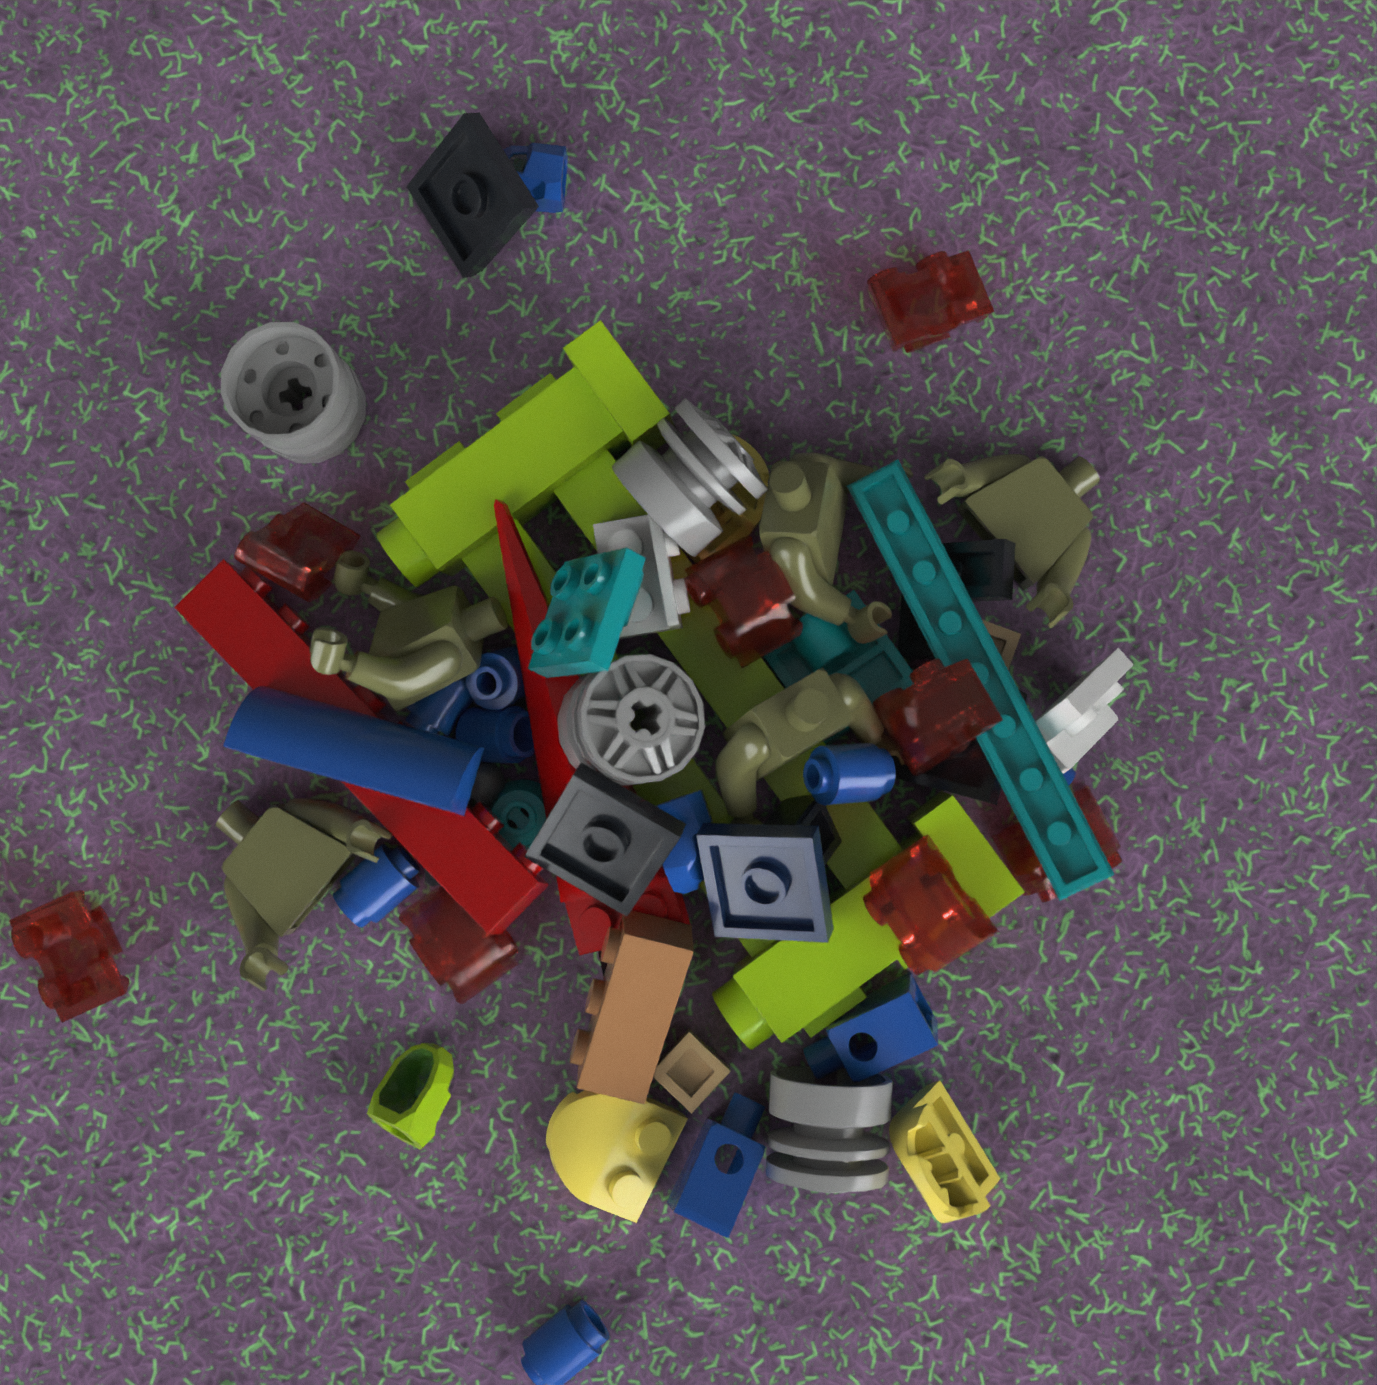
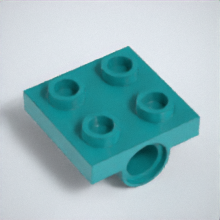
M626 547L565 561L552 580L550 593L553 597L546 617L538 625L532 637L531 647L534 652L528 669L546 678L609 671L622 629L628 625L644 577L642 569L646 558Z
M855 590L845 595L851 599L850 606L859 610L866 606ZM808 613L788 629L786 636L761 652L763 660L784 689L813 672L824 668L828 675L842 673L858 681L876 713L915 688L920 681L887 634L872 642L862 644L852 638L848 630V623L843 621L840 626H837ZM846 727L825 740V745L832 744L848 733L850 729Z

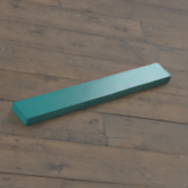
M897 459L849 484L847 487L1059 901L1115 875L899 460Z

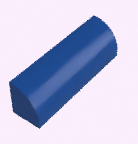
M265 686L255 688L243 700L235 713L223 747L463 816L466 812L485 749L481 746Z

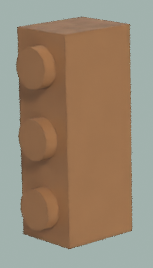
M631 910L628 916L622 915L618 929L608 928L600 957L601 962L608 963L603 980L593 978L585 1005V1013L592 1014L587 1030L577 1029L570 1054V1063L578 1065V1089L645 1104L694 952L692 925Z

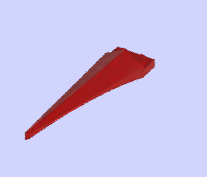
M495 499L494 511L547 819L576 771V768L570 764L559 743L557 718L564 695L581 675L546 678L528 669L534 652L531 647L532 637L538 625L545 619L549 603L508 505L500 499ZM633 785L622 786L637 795ZM662 865L632 910L691 925L683 895L673 891ZM556 876L560 903L565 902L579 956L601 951L608 928L618 929L623 914Z

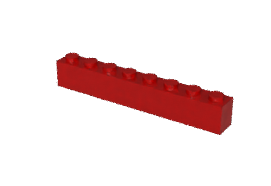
M223 559L174 607L253 690L259 686H265L389 721L380 712L387 704L376 692L361 685L355 686L350 680L346 679V676L342 673L343 670L336 674L328 675L321 674L313 668L310 661L312 641L304 634L310 628V625L287 603L278 608L267 596L273 589L272 586L250 565L240 570ZM401 720L398 722V724L408 726ZM341 781L487 934L500 935L549 886L538 874L543 868L524 857L528 848L521 842L513 848L498 833L505 826L503 822L481 801L474 807L468 802L465 815L463 816Z

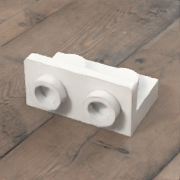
M649 514L593 524L598 554L627 547L646 558L642 569L644 577L628 625L623 627L619 639L683 628L680 614L691 613L685 578L674 580L670 558L681 555L680 546Z
M1119 648L1078 679L1035 720L1062 774L1071 769L1118 721V716L1107 704L1124 690L1117 681L1134 665Z

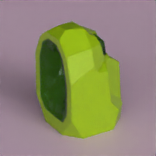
M421 1043L410 1047L395 1059L374 1091L367 1115L384 1130L401 1141L422 1149L435 1136L436 1123L451 1097L449 1086L454 1076L452 1054L443 1047L432 1043Z

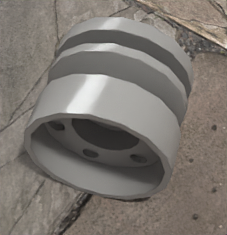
M269 322L248 331L230 349L221 369V396L229 416L245 432L257 441H260L276 455L295 463H321L340 455L357 438L366 418V394L359 376L315 330L298 323ZM308 392L312 396L303 400L302 394ZM303 402V409L297 410L294 405H299Z
M685 397L674 407L691 428L684 436L668 420L662 418L657 425L670 449L661 455L653 447L639 440L612 465V469L621 483L650 517L683 550L692 557H696L723 532L718 519L710 509L713 504L720 501L731 511L742 515L747 509L731 489L737 482H740L756 499H759L769 489L760 479L753 463L754 459L715 416H711L697 408Z
M650 654L624 656L611 662L609 671L588 673L580 677L564 695L557 718L559 743L570 764L577 769L582 762L621 786L662 781L682 770L698 751L705 728L703 701L692 679L673 662ZM641 709L646 717L640 723L642 729L634 731L629 723L635 718L634 711Z
M790 1066L770 1071L769 1113L785 1121L793 1122L794 1126L777 1128L767 1133L768 1147L778 1151L766 1156V1176L781 1184L822 1193L869 1191L882 1188L888 1184L889 1167L886 1162L877 1158H882L890 1153V1143L886 1138L864 1131V1128L882 1125L891 1120L893 1081L890 1077L877 1073L854 1083L847 1070L841 1068L837 1071V1086L814 1084L815 1075L810 1066Z

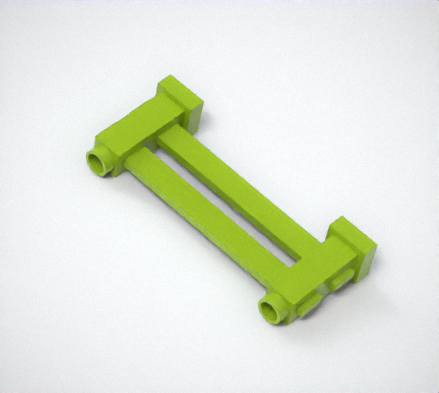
M601 320L563 348L573 365L571 370L557 380L550 372L496 413L501 420L500 423L468 447H465L464 444L458 441L405 481L410 490L390 504L398 517L378 531L376 536L396 567L415 587H420L440 571L449 576H454L467 566L489 598L493 596L500 602L506 614L508 624L515 632L494 511L495 499H500L508 505L549 605L553 597L550 593V587L557 571L523 525L559 499L597 551L593 524L648 515L612 469V465L616 462L614 457L630 445L634 446L639 440L650 445L655 450L666 443V440L661 434L657 423L662 418L668 420L673 426L674 423L668 410ZM680 548L681 555L670 557L674 580L685 578L691 613L680 614L683 628L657 632V634L728 729L750 709L781 692L784 688ZM616 652L614 653L612 662L620 659ZM638 709L634 711L635 718L629 723L634 731L642 729L640 723L646 717L644 712ZM824 742L763 777L781 802L787 798L811 794L804 784L803 770L812 751L818 746H826ZM693 757L682 770L662 781L633 785L637 795L653 805H658L702 789L713 823L730 824L734 817L728 815L722 796ZM941 791L909 814L906 818L916 832L900 844H898L868 802L826 805L842 840V843L831 856L827 865L843 885L829 895L834 930L828 943L738 938L749 955L735 964L733 978L712 992V997L720 1012L736 1035L750 1050L755 1049L774 1034L783 1043L802 1028L812 1038L866 999L867 995L861 985L891 963L898 960L904 970H906L961 930L954 918L964 910L972 906L985 920H988L1025 893L953 795ZM703 880L700 883V887L707 895L705 881Z

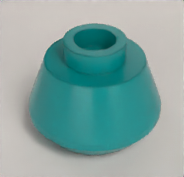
M520 779L505 783L504 789L489 806V809L505 825L498 833L513 848L521 842L529 849L546 821L541 784L532 780ZM522 808L528 812L529 817L521 811ZM510 820H512L518 826L517 829L513 828L510 825Z

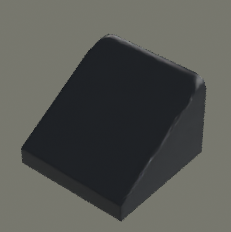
M812 794L783 800L764 823L765 825L819 826L824 866L842 843L826 805L819 804Z

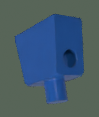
M909 972L868 994L866 999L827 1026L826 1032L828 1036L804 1047L803 1051L817 1079L820 1080L845 1067L854 1083L860 1082L937 1046L938 1021L912 973ZM857 1033H867L875 1041L858 1049L852 1036Z
M734 1092L720 1124L706 1118L667 1201V1204L674 1213L729 1238L765 1152L766 1146L752 1140L766 1108L765 1106ZM731 1144L738 1149L727 1174L717 1168L715 1155L720 1146Z

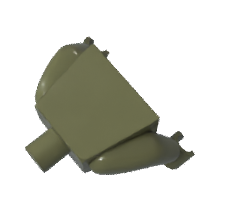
M818 452L796 453L788 461H777L772 465L767 487L769 490L766 492L759 526V536L774 586L782 591L786 600L795 608L837 626H840L844 621L848 623V630L853 639L862 644L872 642L887 634V630L879 627L877 624L892 617L890 608L880 601H874L860 610L850 606V598L833 587L848 503L847 494H851L847 486L872 473L873 468ZM902 466L908 479L912 478L913 472L906 466Z
M1003 454L962 464L954 459H947L924 475L926 481L932 479L941 487L942 494L936 498L939 504L943 505L955 496L967 498L956 510L981 540L1007 539L1016 543L1014 580L1023 590L1037 582V595L1026 604V608L1030 612L1037 607L1042 609L1049 618L1047 626L1053 628L1073 609L1074 604L1070 594L1083 569L1092 538L1087 524L1092 520L1093 514L1081 500V497L1100 481L1098 473L1086 459L1078 456L1059 472L1044 456L1031 461L1028 456L1023 454Z
M348 550L343 553L342 562H338L336 565L334 583L337 590L342 594L357 595L362 592L368 594L369 598L367 601L380 611L369 654L361 651H356L354 655L346 654L347 637L343 633L330 628H317L313 633L310 646V661L313 668L321 674L331 675L340 672V670L346 671V679L384 695L395 712L475 672L480 667L484 638L507 629L508 621L500 602L493 596L471 605L462 589L454 585L427 595L414 593L384 577L377 581L367 576L370 566L369 558L360 552Z
M821 668L750 709L722 733L727 744L717 756L716 775L729 816L734 817L730 824H763L753 815V812L757 809L756 781L824 742L846 727L850 729L859 742L872 743L878 748L886 749L901 766L904 765L905 755L887 734L883 733L884 727L858 681L842 673L828 675L824 668Z
M293 798L286 804L271 805L260 818L239 800L232 803L218 818L215 826L238 844L223 862L221 868L226 874L224 891L227 903L246 953L239 969L242 978L261 991H265L267 989L265 979L271 969L283 976L288 971V965L278 957L279 936L283 937L296 931L357 855L377 863L379 857L374 855L376 841L381 836L390 840L392 834L387 829L372 823L353 809L323 800Z

